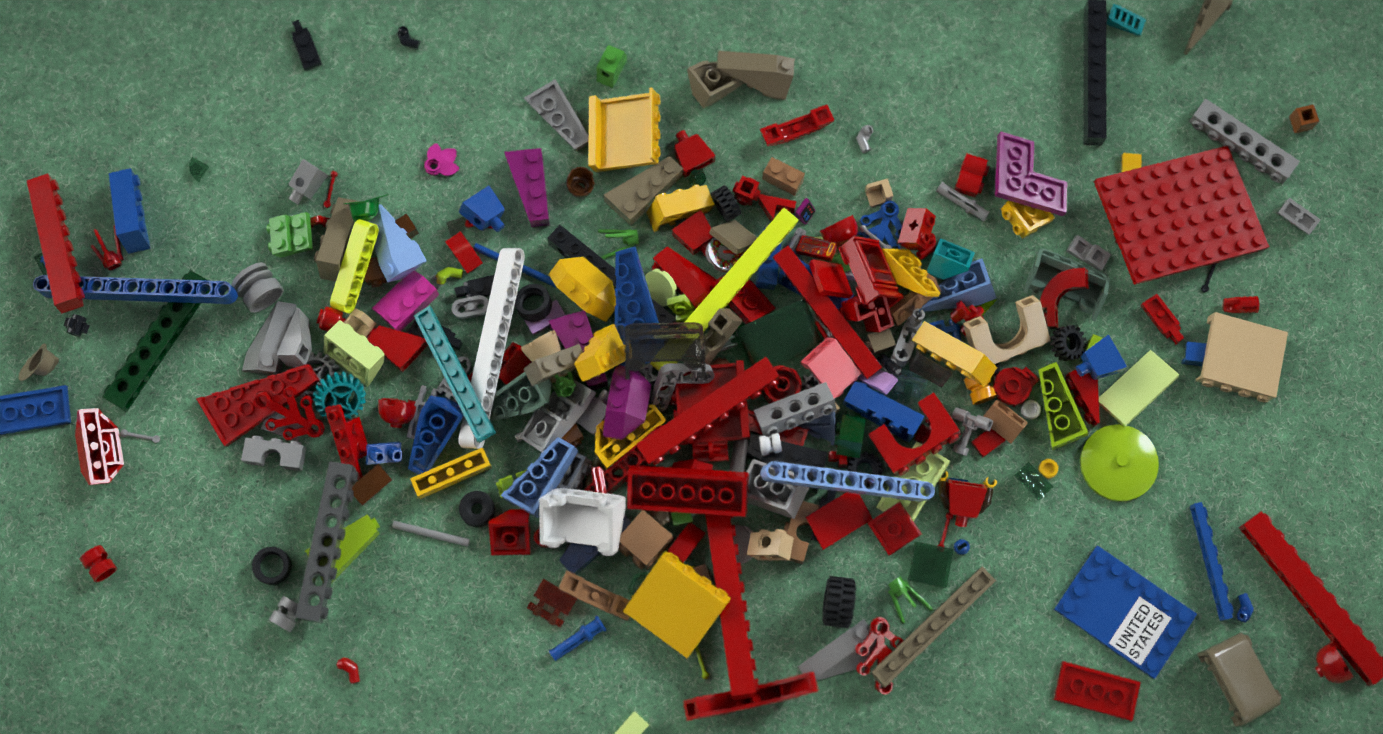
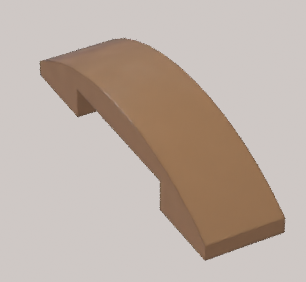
M566 570L558 587L559 590L593 607L628 621L630 616L624 613L623 610L630 602L629 599L616 595Z

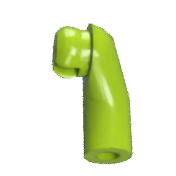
M452 267L442 269L435 276L437 284H445L446 279L449 277L462 279L463 269Z

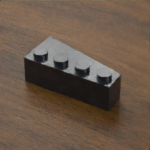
M751 434L746 457L752 460L755 459L767 464L770 462H783L824 468L827 452L781 441V453L770 452L768 455L762 456L759 435ZM808 472L807 478L812 482L814 479L813 475ZM809 487L813 492L818 493V488Z

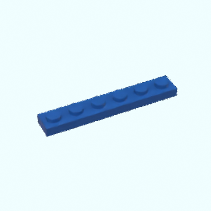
M1202 502L1194 503L1190 506L1218 616L1220 621L1233 618L1232 614L1234 611L1232 604L1228 602V587L1226 583H1223V569L1221 564H1218L1216 557L1218 556V550L1212 542L1213 531L1207 523V509L1205 506L1203 507Z

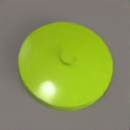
M1116 424L1097 430L1087 439L1080 455V468L1085 482L1096 494L1111 501L1124 502L1140 497L1151 488L1158 474L1159 461L1156 449L1146 435L1133 427H1124L1123 425Z

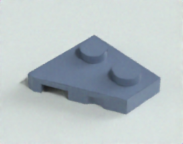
M835 411L829 415L816 418L811 422L798 425V427L807 429L808 433L813 437L826 439L834 446L837 428Z

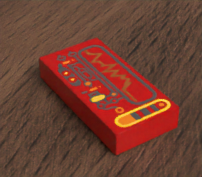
M802 235L795 251L799 255L831 262L838 245L837 242Z

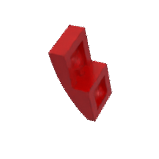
M461 231L445 241L466 273L483 264Z
M688 523L667 552L676 555L679 561L684 563L702 540L705 532L692 523Z

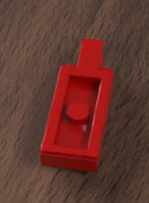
M1155 294L1140 305L1166 339L1170 337L1175 345L1184 339L1179 331L1181 330L1180 322L1158 294Z

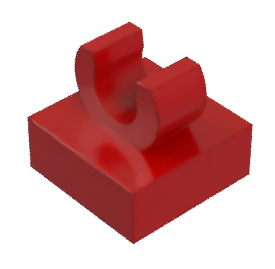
M836 451L828 453V462L838 461V468H846L847 456L838 455Z

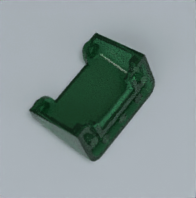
M805 299L752 321L737 329L735 339L749 368L765 357L775 367L805 352L809 354L822 342Z

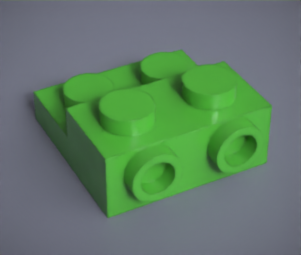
M304 212L292 216L285 214L269 218V224L266 226V229L271 237L268 249L272 255L286 257L313 250L309 213Z

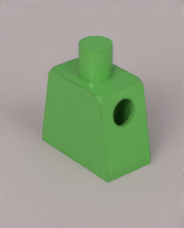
M610 45L606 47L597 66L596 82L614 88L628 59L624 51Z

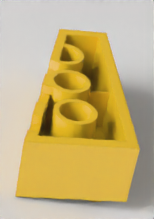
M615 324L594 332V337L589 340L590 344L585 346L584 352L580 354L574 363L582 382L630 359L628 348L623 345Z

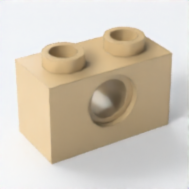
M760 529L759 532H751L747 555L756 560L790 561L794 538L781 529H775V532Z

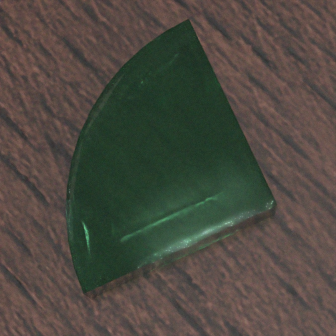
M192 157L189 163V170L193 178L200 182L209 166Z

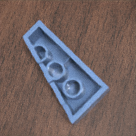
M557 437L501 496L520 509L539 518V499L557 488L578 450L575 446Z

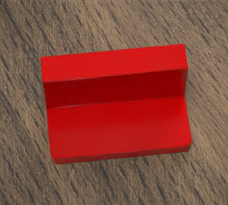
M514 342L504 351L499 379L506 385L525 372L524 368L532 363L522 352V346Z

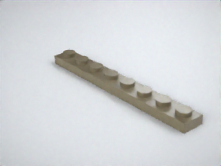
M983 566L980 567L870 672L872 676L885 688L996 580Z

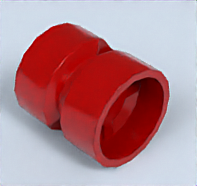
M102 545L89 549L80 557V561L85 569H90L88 573L95 583L105 580L117 570L114 562L111 559H107L108 554Z

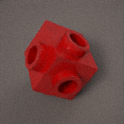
M743 175L739 182L736 181L732 191L735 193L734 199L744 206L747 204L752 206L753 201H757L761 193L759 182Z

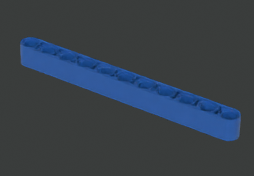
M48 275L36 277L33 282L34 289L46 298H53ZM80 276L81 282L79 283V287H82L85 295L83 299L232 304L238 297L237 291L226 281Z

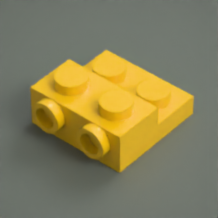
M1007 201L1001 208L1002 217L1005 220H1009L1013 226V232L1016 235H1020L1022 239L1035 233L1039 228L1055 219L1050 212L1013 201Z

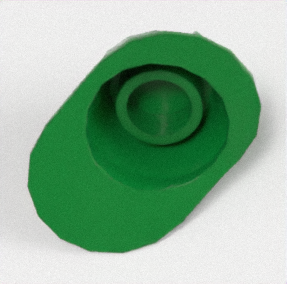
M389 194L366 201L343 203V205L349 206L353 221L356 222L359 219L368 221L373 219L378 213L379 198Z

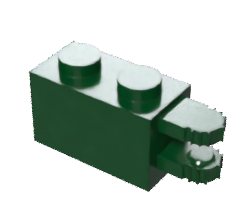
M845 411L842 422L837 423L834 446H837L836 454L855 458L860 457L866 419L861 418L860 413L852 417L848 411Z

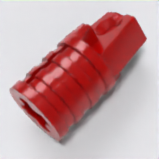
M1258 296L1223 299L1222 309L1224 312L1258 313L1259 298Z

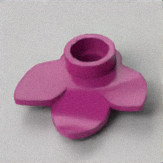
M437 143L433 144L427 151L428 159L424 164L425 171L430 175H438L440 173L444 176H450L455 174L459 170V167L453 163L457 155L456 149L441 150ZM432 164L437 165L436 169H431L430 167Z

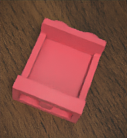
M830 337L823 340L800 361L804 368L811 371L820 384L827 383L834 399L841 396L844 389L854 384L858 379L857 377L862 374L837 340Z

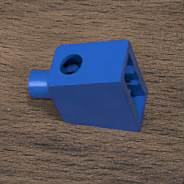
M490 186L485 187L465 200L459 209V213L479 230L483 231L491 226L496 232H499L505 227V224L500 220L505 209Z
M1107 335L1081 355L1083 363L1076 366V371L1079 376L1090 373L1092 379L1097 380L1120 373L1127 365L1111 337Z

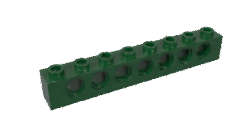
M190 270L181 280L207 279ZM168 302L162 306L157 319L150 323L146 335L139 339L135 351L128 355L126 364L117 371L112 384L108 385L104 390L103 398L127 413L202 303ZM179 305H183L181 311L175 312ZM172 321L171 326L165 328L166 322ZM161 337V340L154 344V339ZM150 352V356L143 360V355ZM139 368V372L132 376V371ZM128 384V388L121 392V387Z

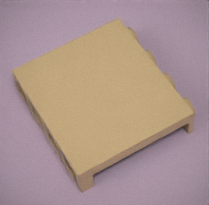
M1217 312L1208 316L1207 324L1210 325L1201 376L1196 378V381L1202 383L1205 387H1219L1223 392L1233 391L1242 397H1255L1260 402H1268L1276 398L1288 332Z

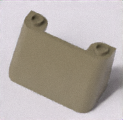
M1241 632L1197 653L1201 663L1205 661L1207 665H1210L1207 667L1208 671H1212L1231 706L1228 708L1229 711H1234V716L1231 719L1235 727L1245 725L1281 705L1280 700H1282L1279 691L1274 689L1251 647L1252 641L1250 637Z

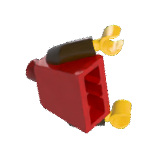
M945 471L946 477L940 478L938 483L940 500L944 508L948 509L951 515H956L955 525L967 527L968 517L977 518L979 514H982L991 505L993 488L996 486L997 481L994 480L993 485H990L988 483L989 477L984 480L983 484L948 479V472Z

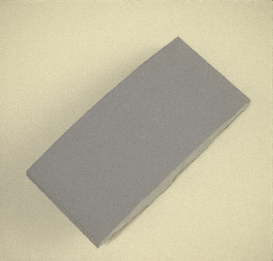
M574 380L576 383L574 392L570 396L558 397L553 390L549 397V402L533 413L519 438L543 453L557 437L562 438L586 410L596 392Z

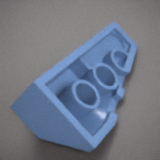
M983 259L971 262L967 272L947 278L940 283V296L929 300L919 309V312L921 310L925 312L957 308L956 303L960 300L966 306L972 304L975 306L997 299Z

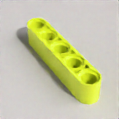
M361 219L354 223L330 299V306L345 313H351L355 309L379 232L376 224Z

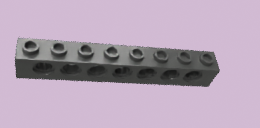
M329 462L295 616L299 620L323 624V619H326L328 616L327 601L332 597L333 588L331 583L332 580H335L337 574L335 564L336 560H339L341 556L340 541H343L345 537V529L343 527L345 521H348L350 510H348V504L353 500L354 491L352 486L353 483H356L358 471H356L353 465ZM345 480V486L337 489V482ZM336 499H340V506L338 508H333V501ZM336 518V525L331 528L328 527L329 520ZM332 538V544L329 547H324L325 539ZM323 557H327V565L321 567L319 564L320 560ZM322 576L324 578L323 584L316 586L315 580ZM319 596L320 601L318 605L312 606L311 599Z

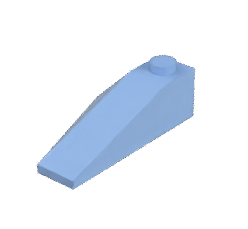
M379 204L377 215L373 219L368 220V222L376 224L379 228L375 242L378 263L387 282L401 280L427 261L415 240H411L406 235L407 232L395 223V219Z

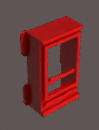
M853 236L840 246L838 250L843 262L850 266L858 285L855 290L861 303L869 305L880 296L887 298L889 308H891L904 297L902 293H899V288L896 287L897 283L878 244L880 243L879 240Z

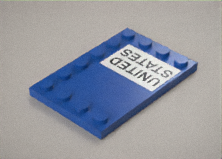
M1098 545L1094 548L1054 608L1057 613L1152 679L1157 677L1197 613Z

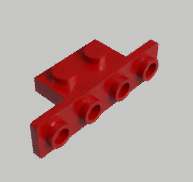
M340 404L327 406L325 411L341 463L353 465L356 471H358L357 480H360L363 475L358 459L367 455L366 444H368L360 417L346 421Z

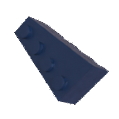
M625 514L621 534L632 523ZM571 543L559 560L567 571L577 575L602 553L598 551V546Z

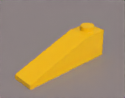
M882 248V252L898 285L925 297L940 296L941 293L934 282L927 278L928 272L921 269V261L909 249Z

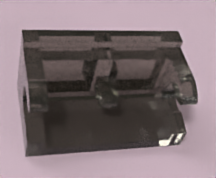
M918 349L916 350V356H911L909 359V370L941 388L953 374L949 367H943L923 356L922 351Z

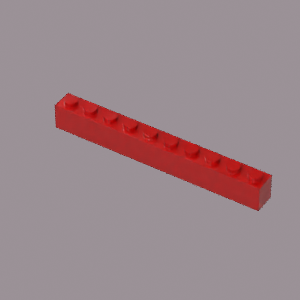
M1260 511L1238 527L1330 641L1334 643L1366 685L1371 686L1379 682L1383 678V656H1380L1376 651L1374 643L1365 638L1363 630L1351 621L1349 613L1338 605L1336 597L1324 588L1322 580L1314 576L1310 571L1309 564L1301 560L1297 555L1298 552L1295 547L1289 545L1284 539V534L1273 526L1271 518Z
M705 514L715 587L724 590L728 597L731 598L719 614L731 699L756 697V691H759L758 678L754 679L753 671H756L755 658L751 659L750 651H753L752 639H748L747 632H750L749 619L745 620L744 615L748 610L746 600L742 601L741 593H745L743 581L739 582L738 574H742L741 563L736 561L739 549L738 544H734L733 537L736 536L735 525H731L730 518H733V516Z

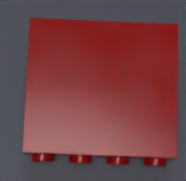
M739 360L736 363L710 365L715 376L709 383H676V390L672 394L673 402H677V410H673L674 418L744 372V361ZM692 371L685 372L683 376L691 374ZM747 401L744 402L746 405L738 411L735 409L728 413L730 416L721 422L719 420L712 423L713 427L705 433L699 432L696 434L697 438L689 444L684 442L681 445L750 440Z

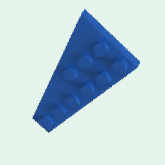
M636 246L617 251L615 258V327L623 345L628 348V356L630 358L619 365L628 367L650 363L665 345Z

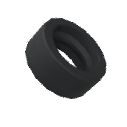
M529 284L517 292L515 307L521 318L526 321L536 322L544 319L550 313L552 300L547 289L542 285ZM539 295L544 298L543 304L535 310L528 311L523 308L524 301L531 296Z
M277 547L261 549L252 561L254 576L262 583L268 585H277L284 582L292 570L290 557ZM275 554L283 561L282 572L276 577H267L260 569L261 562L266 556Z

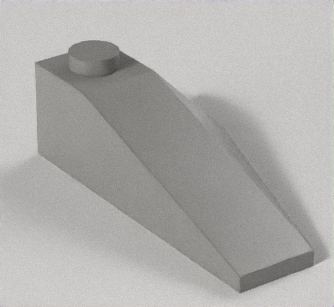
M277 301L246 352L242 371L268 376L281 373L283 361L277 356V353L296 310V304Z
M863 619L799 665L798 668L802 674L814 671L816 681L855 670L857 665L861 662L864 663L876 646V639L869 647V652L866 656H860L855 652L856 645L863 643L870 633V627Z

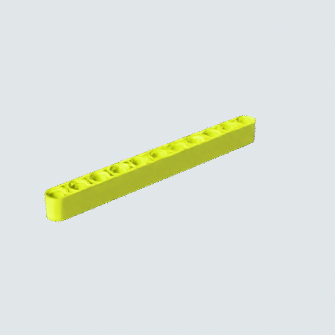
M785 208L778 213L652 359L650 364L659 371L665 364L678 363L696 338H699L709 327V321L719 308H725L795 227L799 219Z

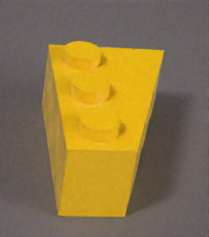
M694 185L687 190L678 189L671 194L661 193L657 195L646 213L653 231L656 232L661 225L667 223L670 226L675 225L676 220L688 219L699 210H702L703 214L710 212L715 204L707 185Z

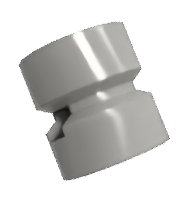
M283 596L278 603L279 609L274 610L268 620L291 633L296 625L295 616L298 604Z

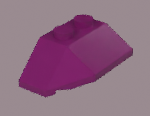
M617 365L614 370L605 413L603 437L623 440L645 422L652 386L634 367Z

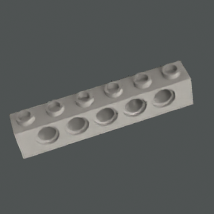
M1206 98L1189 121L1195 129L1207 133L1211 140L1219 141L1223 144V147L1228 146L1229 150L1237 153L1241 160L1249 161L1255 165L1254 167L1258 171L1270 175L1274 182L1283 184L1300 162ZM1208 120L1214 121L1215 125L1209 123ZM1224 130L1229 131L1231 135H1227ZM1239 140L1244 141L1246 146L1242 145ZM1255 151H1259L1262 156L1257 155ZM1271 161L1275 162L1278 167L1272 165Z

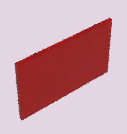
M849 492L842 494L805 517L822 550L873 520L860 494Z

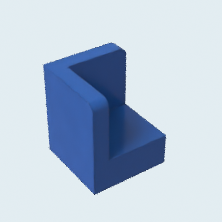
M1187 342L1185 358L1181 364L1203 366L1207 344Z

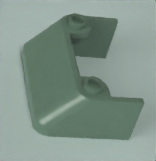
M1039 249L1023 292L1027 294L1028 289L1034 292L1042 291L1057 274L1068 269L1086 268L1088 270V289L1072 290L1064 296L1078 301L1081 310L1088 314L1092 313L1091 320L1096 321L1108 295L1110 277L1099 270L1047 249Z

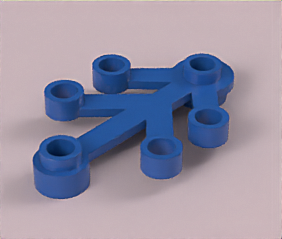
M886 201L881 205L879 211L861 217L860 224L866 225V227L870 226L872 221L883 218L881 224L868 229V231L876 235L881 241L885 237L888 245L892 248L901 249L888 228L891 220L896 229L895 235L899 239L898 231H901L902 224L897 217L899 207L895 202ZM892 208L893 212L888 213L886 209ZM867 218L869 223L865 224L862 220ZM865 232L857 233V236L861 235L864 238L870 237Z

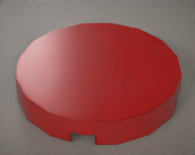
M1017 367L1002 369L993 381L996 397L1006 405L1016 406L1023 403L1032 391L1029 375Z

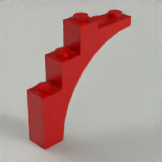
M813 671L760 684L759 691H756V697L732 700L731 692L727 691L684 700L683 705L686 719L691 721L785 702L819 691Z

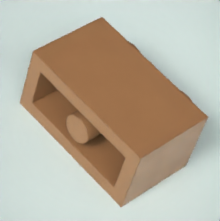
M771 157L763 172L762 180L796 196L804 181L805 173Z

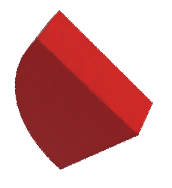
M320 215L310 218L311 228L318 224L326 227L327 220L331 218Z

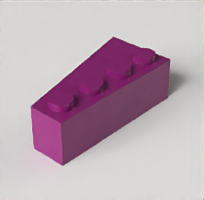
M542 149L504 152L531 227L550 226Z
M584 310L548 321L550 328L555 330L558 341L564 349L579 344L584 352L585 346L589 345V340L593 338ZM605 372L584 381L591 390L608 386Z

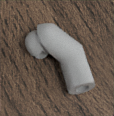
M870 125L862 127L856 137L862 153L871 150L868 139L873 133V128Z

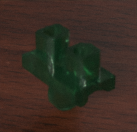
M1030 462L1026 463L1014 475L1038 501L1053 488Z

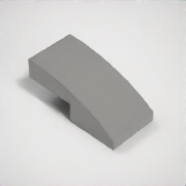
M1079 235L1074 237L1066 250L1069 254L1100 271L1111 256L1110 253L1097 244L1092 245Z

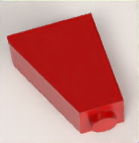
M381 325L373 328L367 338L369 343L379 347L383 351L384 357L402 373L428 346L426 340L422 337Z

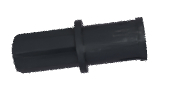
M886 354L880 355L883 359L878 356L877 361L885 372L891 373L893 376H901L902 367L897 364L895 359L889 358Z

